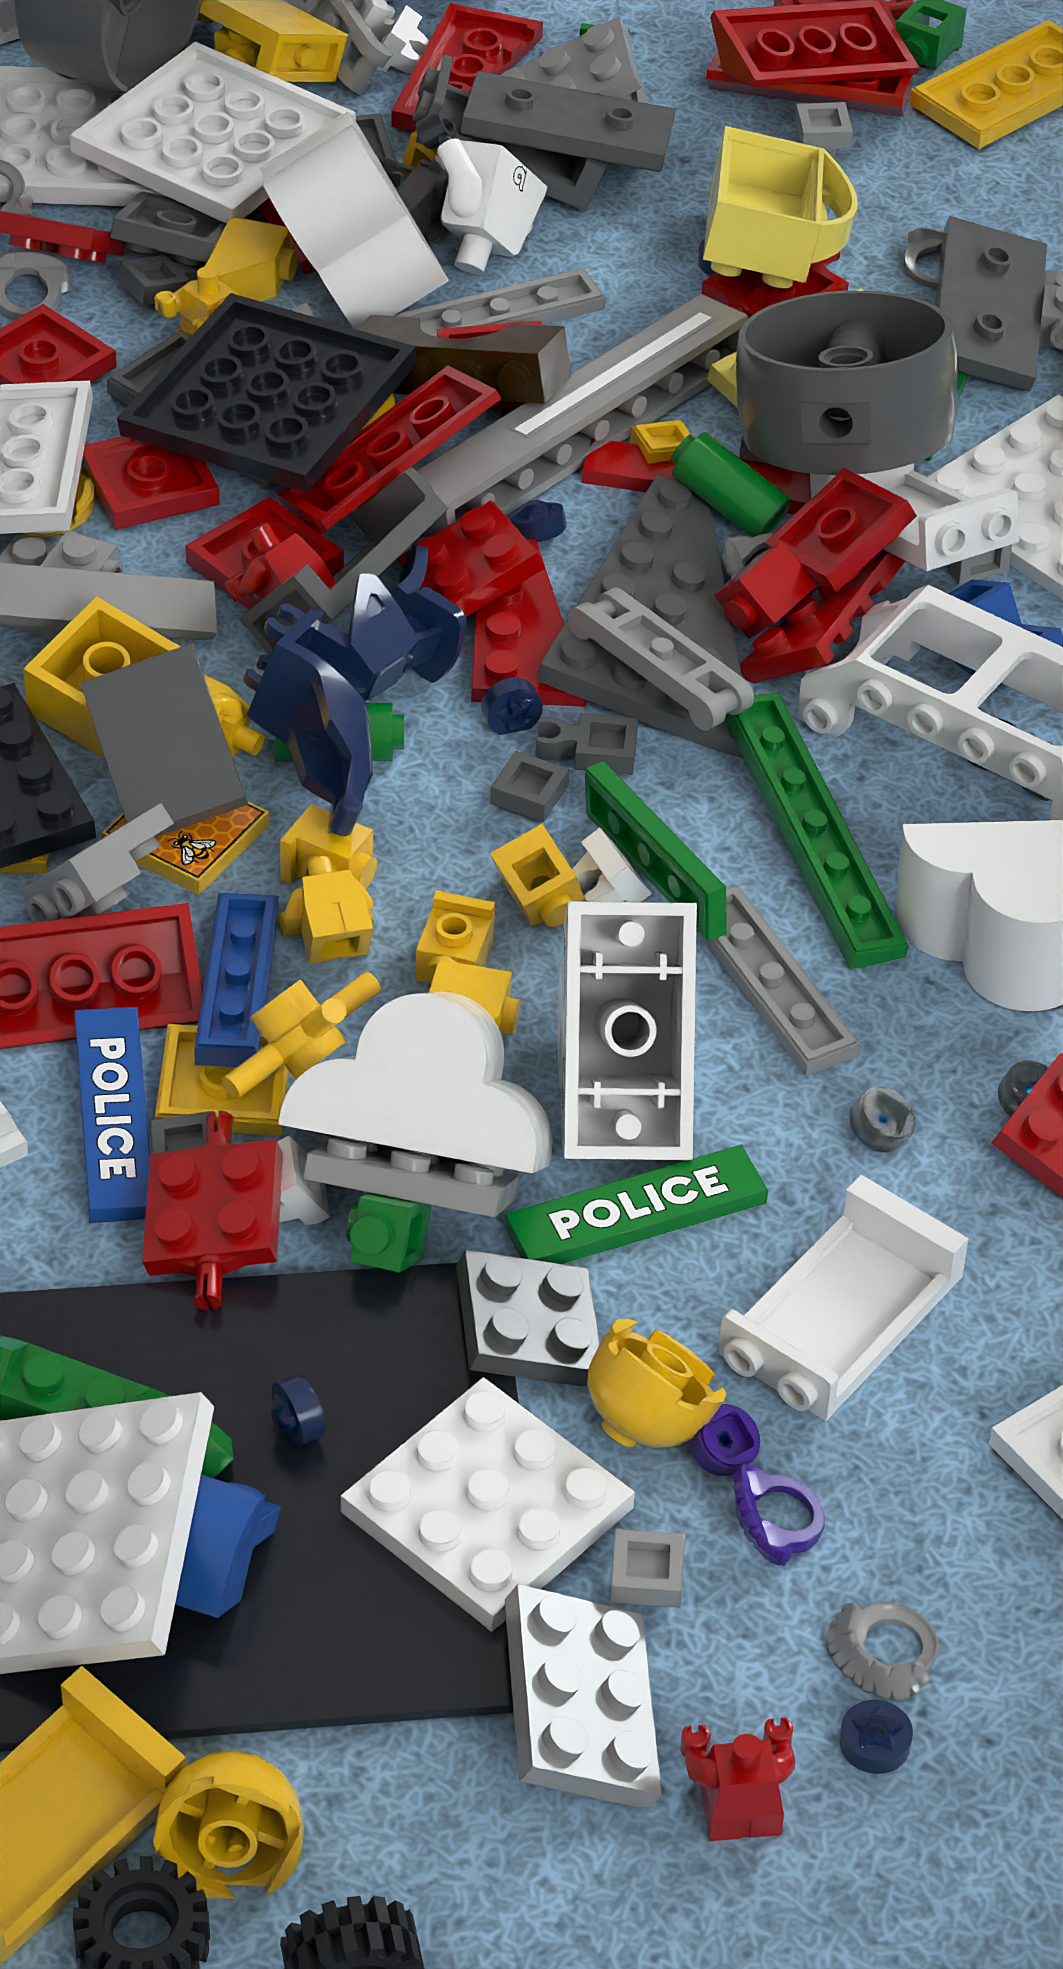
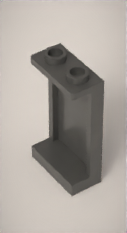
M443 54L436 70L430 67L426 69L418 89L417 96L420 97L412 116L413 120L420 121L433 113H437L442 119H448L455 124L457 136L453 139L502 145L548 187L545 195L586 211L605 171L606 162L460 133L462 117L470 93L448 84L453 58ZM417 134L416 142L423 144Z
M407 468L351 513L352 520L368 537L369 543L333 576L336 584L329 589L310 566L306 564L253 605L239 618L240 622L271 656L274 646L278 641L269 636L264 630L267 618L272 617L282 625L292 626L290 622L277 616L281 604L293 605L305 613H308L311 609L324 611L325 614L321 623L328 624L354 600L356 582L360 574H374L378 577L449 508L436 495L431 485L414 468Z

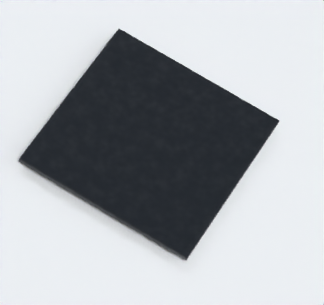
M457 1263L413 1265L401 1272L381 1268L223 1278L222 1305L217 1310H213L211 1304H209V1311L201 1310L194 1305L196 1280L0 1293L1 1336L11 1337L153 1388L169 1396L202 1392L214 1406L211 1422L232 1439L234 1459L214 1479L255 1488L261 1494L266 1495L264 1501L281 1506L275 1532L253 1548L241 1601L219 1618L175 1604L165 1655L0 1674V1752L13 1751L63 1705L61 1684L81 1666L165 1739L514 1713L506 1620L491 1632L341 1513V1495L483 1377L519 1404L515 1376L469 1370L456 1269ZM295 1374L304 1377L314 1389L321 1404L326 1423V1430L322 1438L301 1447L296 1446L284 1431L272 1399V1385Z

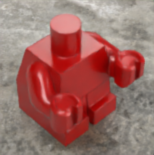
M268 522L257 526L248 533L259 552L245 561L247 568L245 573L239 572L233 575L230 580L224 582L234 602L254 593L261 600L306 564L310 566L329 589L336 584L323 559L297 533L278 539Z
M774 1718L768 1719L764 1725L763 1740H760L753 1734L745 1733L737 1736L733 1743L714 1744L710 1751L711 1733L705 1725H698V1731L692 1733L691 1726H685L682 1730L680 1751L685 1757L689 1779L700 1785L709 1842L742 1839V1837L755 1838L782 1835L784 1811L779 1784L789 1778L795 1770L796 1764L791 1745L793 1724L788 1718H781L780 1725L776 1726Z

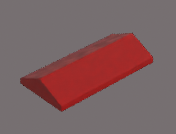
M878 0L713 10L710 17L722 71L750 87L916 75L920 68Z
M717 50L707 68L706 80L710 89L804 103L846 102L847 109L904 117L913 75L750 87L722 71Z
M446 366L362 429L308 493L285 487L276 495L291 513L322 535L407 468L412 467L493 406L501 397L496 389L450 366Z
M189 903L0 927V1049L76 1039L75 1010L137 1007L139 1031L164 1028L168 1024L187 1025L198 1023L203 990Z

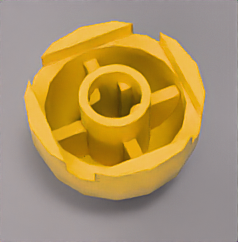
M616 1319L598 1346L588 1371L587 1386L595 1409L604 1419L601 1423L603 1430L616 1442L630 1448L635 1447L637 1443L652 1448L673 1447L691 1440L698 1430L710 1422L726 1397L724 1387L713 1392L708 1385L714 1378L715 1373L691 1350L669 1335L655 1329L647 1339L639 1334L632 1333L638 1321Z
M235 1750L209 1753L181 1769L166 1787L154 1831L153 1843L156 1854L159 1850L164 1860L166 1859L177 1864L178 1879L189 1871L196 1878L197 1891L203 1889L206 1898L236 1899L225 1885L267 1886V1895L279 1889L297 1868L304 1834L303 1817L297 1791L277 1766L258 1755ZM255 1855L251 1865L232 1876H227L214 1867L215 1865L223 1868L239 1867L249 1862Z

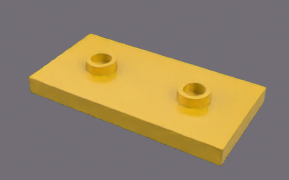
M1047 20L911 89L909 104L972 146L981 149L1063 106V28Z

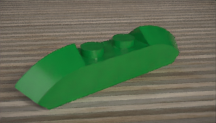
M0 1335V1421L171 1397L153 1388L36 1345ZM211 1422L201 1475L214 1478L234 1458L232 1439Z

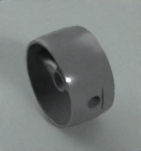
M15 0L19 37L26 53L35 63L61 77L79 79L89 82L99 89L118 93H127L185 50L193 33L202 0Z
M835 291L805 295L773 304L753 314L743 323L739 330L736 353L738 415L747 449L757 458L771 465L796 472L820 475H837L844 468L856 474L882 472L917 463L934 455L951 440L958 408L957 349L950 318L942 309L927 301L907 295L880 291ZM830 416H832V417H839V418H849V419H848V420L840 421V420H835V419L831 418Z

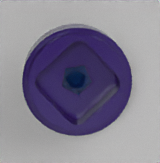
M721 1404L710 1422L698 1430L694 1438L689 1440V1446L694 1459L704 1470L717 1476H727L734 1474L740 1465L744 1463L749 1465L754 1461L760 1449V1434L754 1420L744 1410L733 1405Z

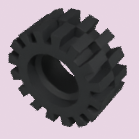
M140 1856V1869L129 1870L127 1858L114 1862L115 1877L110 1878L102 1868L92 1876L93 1890L86 1886L82 1887L78 1894L79 1908L74 1907L73 1910L77 1959L80 1958L81 1969H200L199 1961L206 1963L210 1940L207 1898L203 1889L197 1891L196 1878L189 1871L178 1879L176 1863L165 1859L161 1870L155 1871L153 1868V1857ZM137 1911L158 1913L168 1921L171 1927L167 1939L148 1948H130L121 1945L115 1940L113 1931L116 1924L124 1916Z
M361 1896L347 1897V1905L337 1907L335 1901L332 1900L321 1904L323 1910L321 1914H316L309 1909L299 1915L301 1924L291 1922L285 1929L286 1937H281L280 1941L285 1969H424L412 1912L410 1909L405 1911L404 1904L396 1900L386 1905L385 1897L373 1896L368 1904H362Z

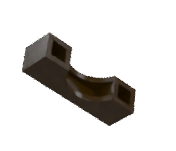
M371 315L357 328L361 331L416 346V366L395 389L393 394L409 395L446 366H450L496 389L501 397L499 401L545 404L571 377L564 326L515 323L503 330L484 336L448 339L435 337L423 332L420 320L416 317Z

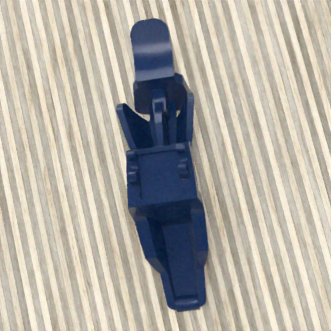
M415 544L411 547L393 596L376 575H359L355 587L349 634L331 625L321 623L325 614L324 611L311 609L308 613H305L293 605L281 604L277 616L287 620L292 626L282 625L272 617L267 618L264 630L278 642L275 644L271 656L260 655L256 666L258 669L264 670L263 676L256 673L253 669H247L243 677L244 683L256 691L246 716L286 744L301 786L331 803L328 833H335L343 837L349 836L352 833L363 808L365 791L373 776L369 714L365 701L371 700L396 684L411 667L421 678L431 683L442 679L455 665L461 652L467 626L465 614L459 607L438 592H434L429 587L420 589L428 565V549L426 547Z

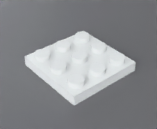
M483 1377L341 1495V1513L493 1632L506 1620L505 1598L517 1584L542 1589L634 1508L635 1491Z

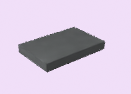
M193 643L80 683L126 823L162 803L174 824L155 835L154 837L156 838L248 805Z

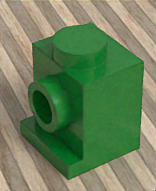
M917 0L896 21L897 32L919 66L922 64L937 69L954 50L958 51L962 47L966 8L944 0ZM930 17L942 21L936 29L929 27Z
M366 1192V1195L359 1197V1203L353 1204L347 1219L346 1239L352 1242L350 1262L401 1272L423 1260L432 1205Z

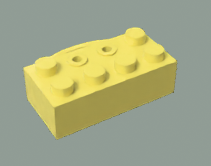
M725 126L710 185L703 260L712 261L711 269L725 276L741 275L742 268L763 273L762 280L766 284L777 288H790L793 280L806 283L811 263L825 260L837 254L849 241L858 206L854 187L839 164L824 148ZM824 205L832 209L837 219L827 220V210Z

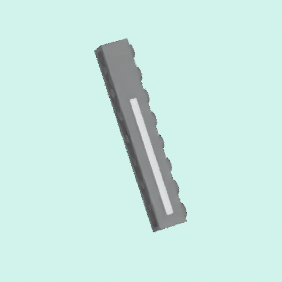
M699 294L572 373L571 377L545 404L524 403L418 469L417 473L431 485L436 495L449 508L421 536L424 538L433 536L461 519L466 512L479 508L490 500L507 516L583 467L586 455L611 440L622 442L630 437L631 426L652 423L710 386L711 383L707 381L711 364L737 352L739 330L748 319V315L703 294ZM591 439H596V441L590 446Z

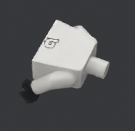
M433 113L416 123V131L419 139L430 150L439 146L437 154L448 172V187L441 221L443 226L462 241L454 265L464 272L483 275L490 254L513 257L520 252L526 236L533 228L534 218L548 187L502 145L453 139L457 136L455 124L448 119H442L437 113Z

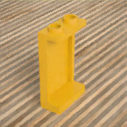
M202 0L197 21H216L261 45L255 68L286 82H336L348 34L283 0Z
M83 1666L61 1684L63 1705L0 1762V1965L81 1891L83 1886H87L92 1881V1876L108 1866L157 1819L166 1787L181 1769L186 1766V1757Z

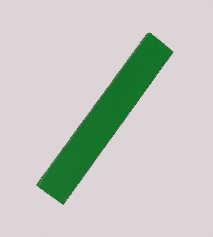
M779 692L754 695V703L749 709L737 715L727 713L725 721L849 969L905 958L909 945Z

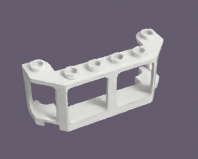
M927 585L914 590L903 600L892 604L886 600L874 605L862 617L860 638L854 650L844 660L807 673L801 679L797 719L805 722L815 732L828 733L834 737L842 735L852 725L855 706L1053 800L1049 820H1063V745H1052L978 709L996 687L1003 683L1063 712V647ZM922 645L976 672L957 692L946 694L885 666V664L893 656L909 661L920 650Z

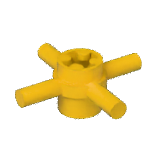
M364 972L322 1004L318 1003L302 980L293 984L250 1017V1020L269 1044L222 1078L226 1091L233 1098L238 1099L282 1065H285L293 1077L297 1079L305 1071L318 1064L347 1042L336 1025L380 993L381 987L377 979L371 973Z

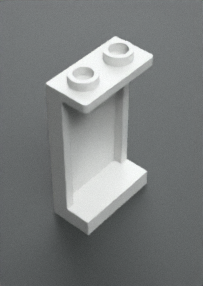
M914 463L882 472L857 474L908 500L917 517L901 531L895 541L886 545L883 549L925 571L1019 542L1018 493L1009 487L970 498L915 472ZM810 474L811 499L836 475Z
M860 1175L846 1189L844 1211L841 1218L745 1315L731 1309L722 1318L718 1354L724 1357L727 1364L736 1373L745 1377L755 1376L776 1389L781 1398L790 1407L799 1411L809 1410L827 1421L962 1278L969 1238L865 1176Z

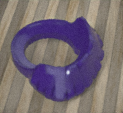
M744 1463L735 1470L733 1488L739 1524L744 1529V1535L748 1541L753 1543L755 1549L766 1560L776 1565L785 1566L793 1553L806 1552L818 1542L824 1530L825 1516L819 1499L807 1486L788 1476L768 1475L762 1468L756 1467L754 1464L747 1465ZM770 1492L789 1493L806 1505L811 1515V1524L807 1528L797 1531L778 1527L772 1522L764 1521L760 1517L755 1501Z

